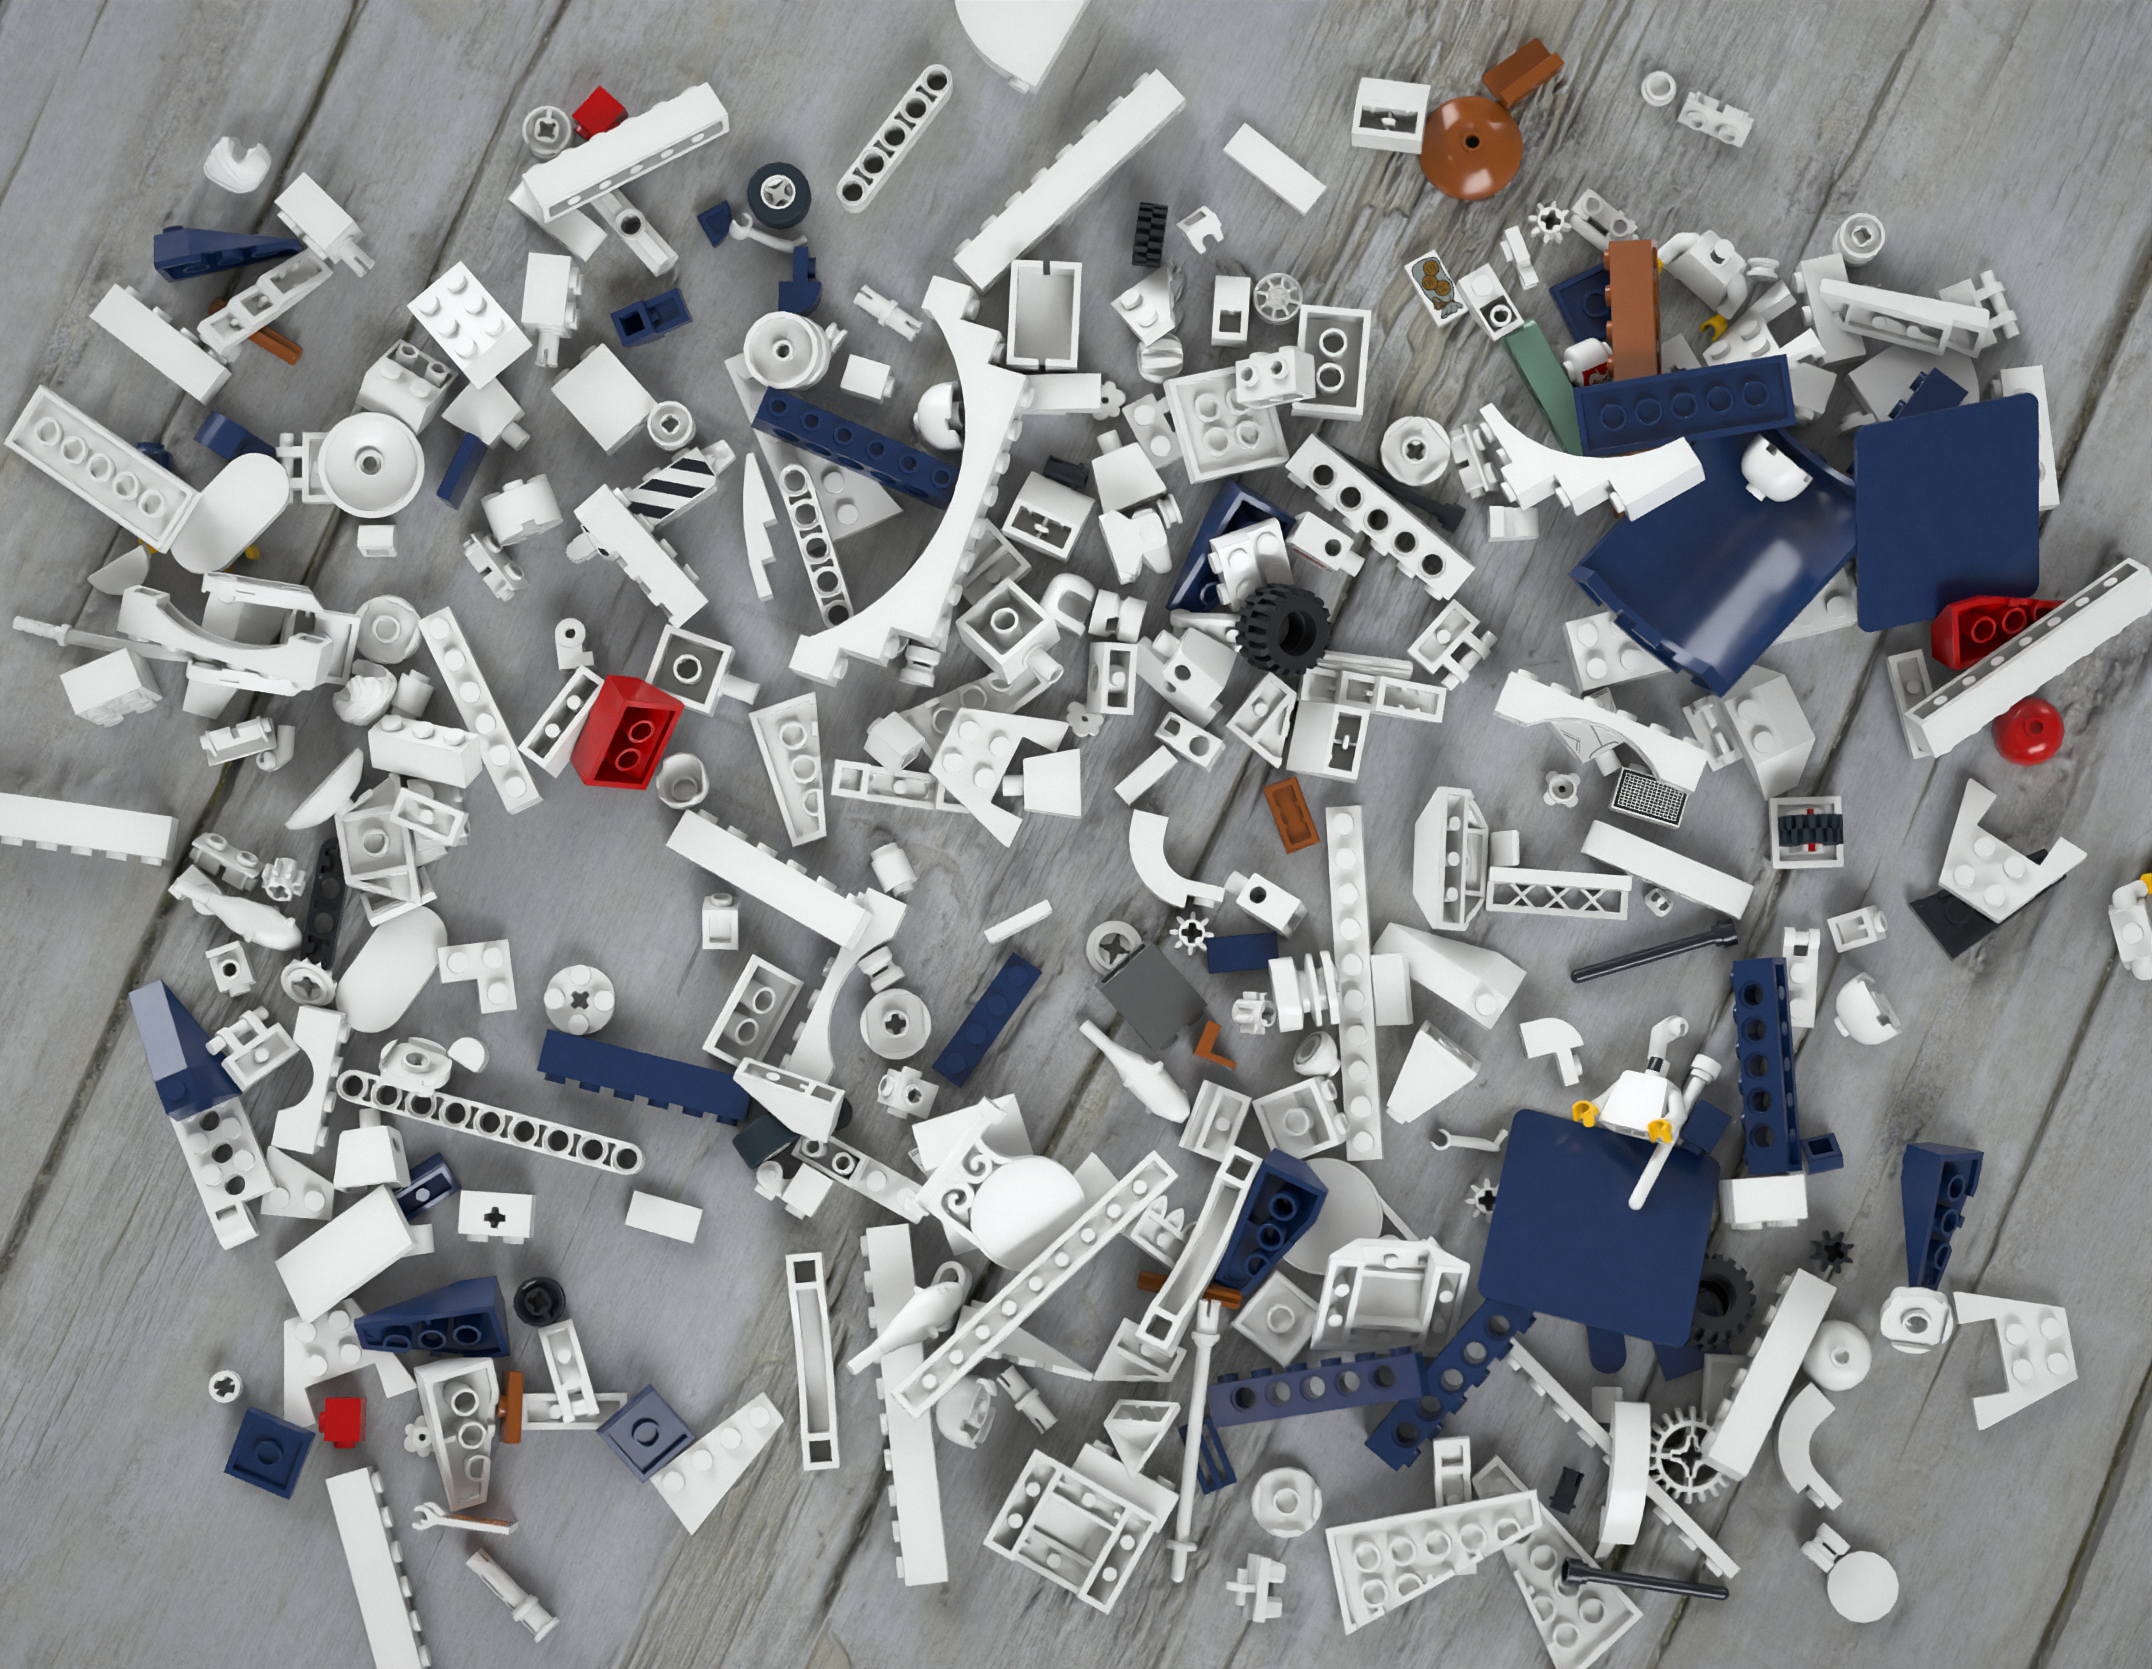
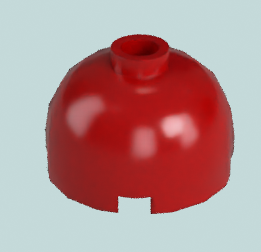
M2025 696L2011 706L2006 713L1995 717L1991 728L1992 738L1994 737V743L2000 756L2011 764L2022 767L2040 765L2052 758L2061 747L2065 733L2063 718L2057 708L2047 700L2034 696Z

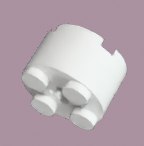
M546 474L529 479L525 485L522 479L512 481L502 486L504 493L496 492L480 499L494 536L500 546L527 540L529 535L537 532L540 535L563 522L561 510Z

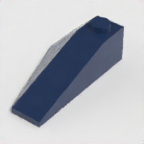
M171 226L163 229V234L154 235V267L162 277L171 283L295 256L304 251L305 248L298 239L192 228L184 229L183 226Z
M1227 477L1209 506L1165 608L1170 612L1175 609H1185L1194 613H1209L1220 603L1216 591V585L1220 584L1218 573L1214 574L1208 560V554L1212 553L1209 540L1275 517L1280 523L1285 541L1297 520L1255 490Z
M157 980L128 993L153 1080L168 1116L178 1122L243 1094L242 1090L221 1065L227 1056L222 1051L212 1055L207 1050L206 1043L212 1039L163 980Z
M1931 1142L1907 1144L1906 1152L1902 1159L1901 1189L1909 1288L1921 1287L1937 1291L1952 1253V1248L1949 1244L1956 1227L1962 1228L1965 1217L1960 1215L1967 1196L1974 1197L1978 1187L1984 1152Z
M1274 1148L1266 1157L1260 1167L1214 1282L1227 1288L1240 1290L1242 1295L1246 1297L1306 1231L1314 1225L1329 1190L1306 1162L1277 1148Z
M497 1276L461 1280L356 1318L353 1323L360 1345L364 1350L405 1354L410 1349L430 1351V1356L441 1357L442 1352L463 1354V1358H499L510 1356L505 1300Z

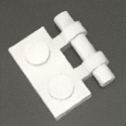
M1993 269L1980 274L1984 284L1982 289L1976 291L1971 278L1936 293L1938 300L1983 308L1982 301L1990 299L1997 316L1989 319L1988 330L1981 350L1998 343L1993 332L1998 328L2002 327L2006 339L2020 334L2015 323L2018 320L2014 310L2009 309L2003 295L2005 288L2002 281H1997Z
M302 432V446H294V434H280V447H276V459H279V463L289 477L290 498L288 505L293 504V491L302 490V503L335 504L326 494L318 474L319 451L322 442L329 432ZM302 459V478H293V460Z
M1453 599L1406 653L1432 676L1441 666L1447 669L1449 673L1441 681V684L1451 692L1459 682L1463 684L1469 678L1470 674L1468 672L1480 659L1485 660L1491 653L1490 648L1498 639L1488 630L1480 639L1473 635L1471 632L1478 626L1480 621ZM1464 642L1470 650L1457 663L1451 657V654Z
M263 1006L258 1007L253 1012L250 1010L239 1016L237 1023L229 1028L223 1027L214 1034L215 1038L206 1043V1048L212 1055L217 1054L222 1049L230 1054V1056L223 1060L221 1065L242 1092L295 1056L300 1050L279 1022L269 1029L265 1027L262 1022L269 1018V1013ZM245 1033L252 1034L254 1039L244 1046L238 1040Z

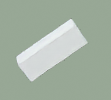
M1162 745L1117 785L1114 791L1129 807L1178 763V760Z

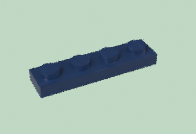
M1013 952L931 1068L961 1088L1039 979L1042 972Z

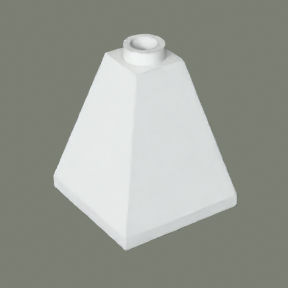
M1426 1019L1414 1039L1389 1098L1387 1114L1400 1124H1403L1405 1121L1410 1123L1473 1080L1482 1063Z

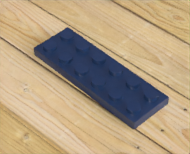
M1787 354L1573 388L1583 457H1598L1660 447L1682 437L1687 442L1797 425Z

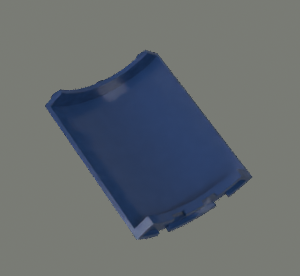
M1783 427L1692 441L1689 446L1701 462L1706 480L1632 522L1624 514L1568 574L1597 607L1604 603L1617 616L1613 623L1640 647L1676 674L1683 669L1693 676L1690 680L1693 685L1719 698H1722L1856 553L1855 481L1829 466L1819 452L1813 449L1809 451ZM1758 433L1813 478L1808 486L1795 498L1776 502L1765 496L1760 501L1745 488L1749 481L1742 473L1741 461L1746 448Z

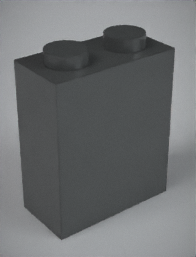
M1148 938L1143 940L1095 984L1096 988L1154 1052L1160 1048L1165 1050L1171 1046L1178 1038L1176 1033L1186 1024L1192 1026L1204 1015L1203 1009L1208 1005L1159 948Z

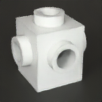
M903 1066L902 1071L899 1072L889 1068L887 1075H884L879 1083L877 1102L888 1105L887 1113L907 1119L910 1113L927 1119L939 1086L921 1080L923 1072Z

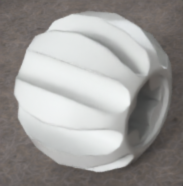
M1167 332L1149 346H1146L1140 340L1137 347V364L1141 376L1152 383L1162 384L1180 375L1183 368V350L1177 336Z

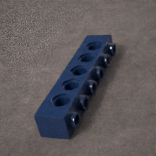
M768 385L752 422V428L945 511L954 495L960 468Z
M1786 957L1732 961L1733 969L1730 973V982L1733 989H1735L1736 1004L1733 1007V1018L1738 1028L1736 1055L1740 1060L1741 1067L1738 1087L1743 1096L1744 1111L1741 1114V1124L1746 1132L1747 1145L1744 1149V1161L1748 1166L1749 1174L1803 1171ZM1758 987L1761 988L1763 993L1760 1003L1755 999V991ZM1761 1022L1765 1026V1035L1762 1039L1758 1035V1026ZM1763 1058L1768 1062V1070L1765 1074L1760 1068ZM1766 1093L1771 1099V1105L1768 1110L1763 1104V1098ZM1768 1129H1770L1774 1135V1140L1771 1145H1769L1766 1140V1132Z
M1486 1299L1425 1369L1429 1394L1425 1396L1435 1397L1440 1404V1409L1433 1412L1427 1411L1421 1403L1423 1397L1399 1400L1367 1437L1364 1445L1396 1472L1403 1464L1409 1468L1421 1455L1422 1451L1418 1447L1426 1437L1432 1442L1433 1438L1444 1428L1445 1425L1441 1420L1449 1411L1455 1415L1468 1400L1464 1393L1473 1384L1478 1388L1489 1376L1491 1371L1487 1369L1488 1365L1495 1358L1501 1362L1514 1346L1510 1342L1513 1336L1518 1331L1524 1335L1537 1320L1533 1315L1534 1311ZM1497 1315L1503 1316L1508 1321L1509 1328L1503 1332L1494 1330L1490 1325V1318ZM1473 1342L1480 1343L1485 1348L1486 1355L1482 1358H1473L1467 1351V1345ZM1449 1369L1459 1371L1463 1382L1458 1385L1449 1384L1445 1380L1444 1372ZM1405 1422L1411 1423L1416 1428L1417 1435L1413 1438H1406L1401 1435L1398 1426Z
M1411 1346L1389 1349L1390 1356L1377 1358L1376 1351L1356 1354L1355 1361L1342 1363L1341 1357L1320 1360L1321 1367L1307 1368V1362L1286 1365V1372L1273 1374L1271 1367L1252 1370V1377L1239 1379L1238 1373L1217 1376V1383L1207 1386L1214 1428L1423 1397L1429 1394L1422 1351L1412 1352ZM1382 1366H1387L1394 1372V1381L1391 1385L1384 1384L1379 1377V1371ZM1348 1371L1354 1372L1359 1378L1360 1383L1357 1390H1351L1345 1384L1344 1379ZM1313 1377H1318L1324 1382L1325 1390L1321 1396L1314 1394L1310 1388V1381ZM1279 1382L1285 1383L1290 1389V1397L1287 1401L1281 1400L1276 1394V1386ZM1245 1387L1250 1388L1255 1393L1256 1400L1253 1406L1246 1405L1242 1400L1241 1394Z

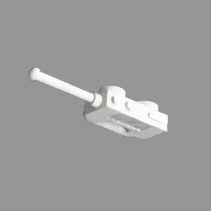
M1589 188L1570 210V213L1573 215L1569 221V224L1572 225L1571 227L1603 253L1604 250L1609 249V242L1640 240L1638 239L1639 236L1634 233L1637 229L1636 222L1632 219L1629 221L1624 217V212L1621 210L1618 212ZM1590 219L1593 223H1595L1602 230H1604L1607 233V235L1604 236L1592 225H1590L1587 222V220ZM1664 263V264H1663V268H1665L1668 272H1670V271L1666 268L1667 265ZM1670 272L1674 276L1673 278L1678 279L1672 272Z

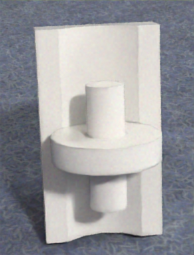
M1248 1553L1247 1569L1238 1568L1237 1581H1226V1589L1236 1591L1234 1604L1243 1605L1242 1618L1252 1620L1253 1622L1265 1623V1618L1281 1616V1597L1268 1596L1269 1582L1283 1583L1286 1572L1285 1564L1272 1561L1270 1557Z

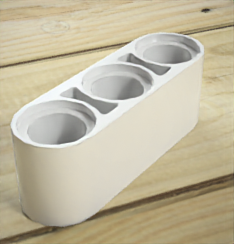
M523 181L507 199L523 215L585 263L608 236L597 224L578 209H574L544 224L525 193Z

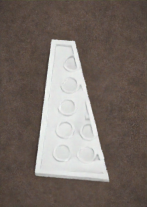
M1537 1489L1326 1528L1325 1532L1346 1636L1542 1527L1544 1521Z

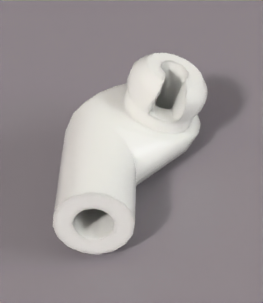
M278 725L277 748L260 752L256 757V764L260 769L267 772L277 771L292 759L294 754L295 726Z
M1673 1015L1653 1026L1650 1036L1648 1060L1652 1056L1665 1060L1667 1044L1688 1032L1689 1024L1685 1018Z

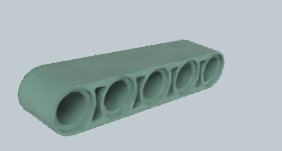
M1532 317L1523 320L1525 322L1523 325L1500 339L1562 452L1583 457L1573 387L1539 326ZM1604 455L1593 458H1611V456Z

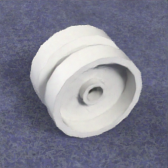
M785 311L768 313L757 320L748 331L743 347L745 364L751 375L764 386L769 385L788 392L805 391L819 383L828 370L831 358L829 339L822 327L809 318ZM787 347H789V354H788V356L785 355V351H786Z

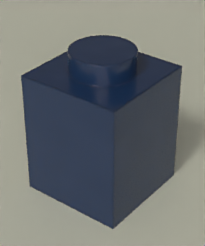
M1697 1099L1678 1138L1683 1140L1680 1146L1696 1156H1699L1701 1152L1711 1154L1732 1116L1703 1099Z

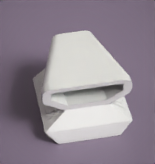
M1147 505L1137 508L1131 520L1112 508L1108 513L1099 516L1102 535L1120 585L1127 583L1135 584L1136 578H1138L1142 570V563L1159 575L1171 571L1172 560L1167 536L1159 515L1151 506Z

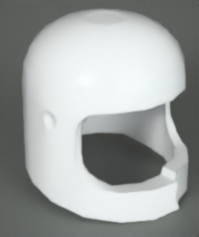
M1061 573L1052 579L1039 606L1054 618L1057 627L1066 630L1073 636L1081 638L1085 631L1084 622L1089 612L1095 606L1097 599L1096 589L1089 581L1079 575Z

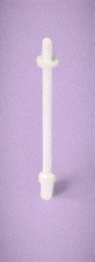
M1198 1299L1196 1329L1191 1332V1338L1194 1339L1197 1345L1176 1532L1175 1539L1165 1541V1547L1173 1550L1171 1579L1174 1582H1181L1185 1577L1187 1552L1197 1550V1544L1189 1541L1211 1347L1220 1340L1217 1326L1221 1301L1211 1299L1209 1314H1207L1208 1299Z

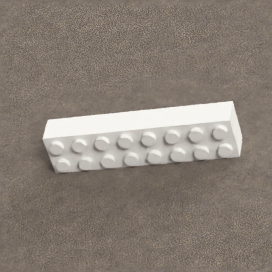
M1844 566L1770 646L1851 626L1857 622V614ZM1612 611L1569 621L1562 626L1579 695L1598 691L1607 686L1610 688L1672 672V670L1650 655L1613 623L1617 616Z

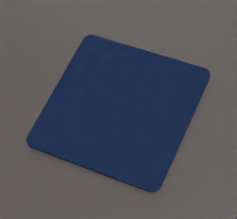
M2026 392L1864 425L1856 432L1854 437L1857 622L1861 630L1875 632L1938 617L1948 604L1978 595L2028 598L2035 594L2039 587V403L2035 395Z
M1530 1109L1519 1110L1513 1117L1477 1283L1479 1293L1488 1300L1668 1347L1679 1348L1684 1346L1690 1335L1721 1169L1718 1161L1708 1155L1700 1154L1696 1156L1687 1150L1672 1147L1642 1207L1638 1210H1633L1628 1204L1629 1199L1658 1145L1657 1142L1652 1143L1649 1140L1612 1132L1611 1130L1595 1126L1586 1127L1580 1122Z

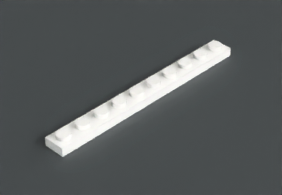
M1361 805L1327 807L1325 809L1335 968L1338 972L1342 996L1339 1036L1344 1114L1350 1125V1132L1346 1133L1348 1137L1346 1141L1347 1161L1384 1159L1377 1033L1370 961L1372 953L1363 809Z
M1153 1150L891 1392V1396L916 1421L1178 1178V1175Z
M1494 1317L1490 1318V1325L1494 1330L1498 1332L1506 1331ZM1513 1337L1510 1342L1514 1346L1504 1357V1360L1515 1371L1521 1367L1530 1376L1526 1383L1540 1397L1547 1393L1554 1400L1555 1404L1551 1408L1566 1423L1572 1419L1581 1428L1577 1435L1591 1449L1597 1444L1606 1453L1602 1460L1610 1467L1613 1438ZM1648 1475L1646 1496L1657 1505L1652 1511L1667 1526L1673 1522L1682 1531L1678 1538L1692 1552L1698 1547L1707 1556L1703 1563L1717 1577L1723 1573L1731 1579L1740 1568Z

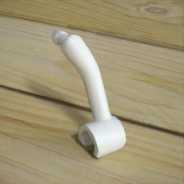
M743 213L740 217L743 227L739 226L734 220L731 221L729 232L734 239L743 240L750 237L786 253H794V247L803 245L807 241L804 235L799 236L798 239L792 242L751 227L753 223L752 218L747 213Z
M1438 1129L1437 1131L1445 1135L1446 1144L1439 1147L1434 1142H1429L1435 1150H1445L1449 1146L1498 1152L1501 1150L1499 1146L1502 1141L1508 1136V1131L1501 1129L1495 1141L1491 1142L1478 1137L1450 1135L1448 1131Z

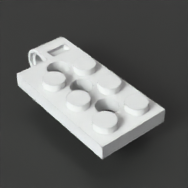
M239 1095L178 1122L170 1117L213 1229L222 1247L228 1250L259 1236L256 1220L245 1202L268 1193L277 1187L241 1096ZM209 1113H217L220 1118L218 1127L212 1131H205L202 1124L204 1117ZM221 1145H230L232 1148L231 1158L225 1163H218L215 1158L216 1150ZM234 1177H243L245 1181L244 1190L240 1194L231 1195L228 1191V1183Z

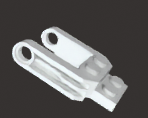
M221 572L204 573L201 588L203 593L209 591L233 596L238 601L288 608L285 611L279 644L288 643L289 637L301 632L334 641L327 681L325 683L346 686L349 681L361 619L359 615L324 610L308 586ZM194 657L188 658L185 676L197 682L292 697L302 691L293 687L291 681L281 678L278 681L263 679L259 677V672L250 669L246 671L232 670L227 668L226 662L214 659V661L208 662Z

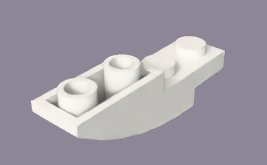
M804 1135L800 1137L791 1155L913 1223H919L920 1220L906 1211L903 1206L907 1202L905 1200L906 1196L909 1195L915 1198L923 1186L833 1136H830L827 1143L809 1140Z

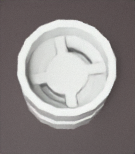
M1857 213L1850 216L1835 233L1832 241L1834 254L1842 252L1844 264L1848 267H1862L1868 264L1884 244L1885 230L1882 223L1875 216L1867 213Z
M674 401L659 403L648 416V431L659 449L666 453L676 454L684 448H690L694 443L697 434L696 424L690 412L682 404Z
M1099 589L1088 633L1105 638L1114 634L1117 641L1137 644L1147 601L1128 597L1123 601L1120 600L1119 594Z

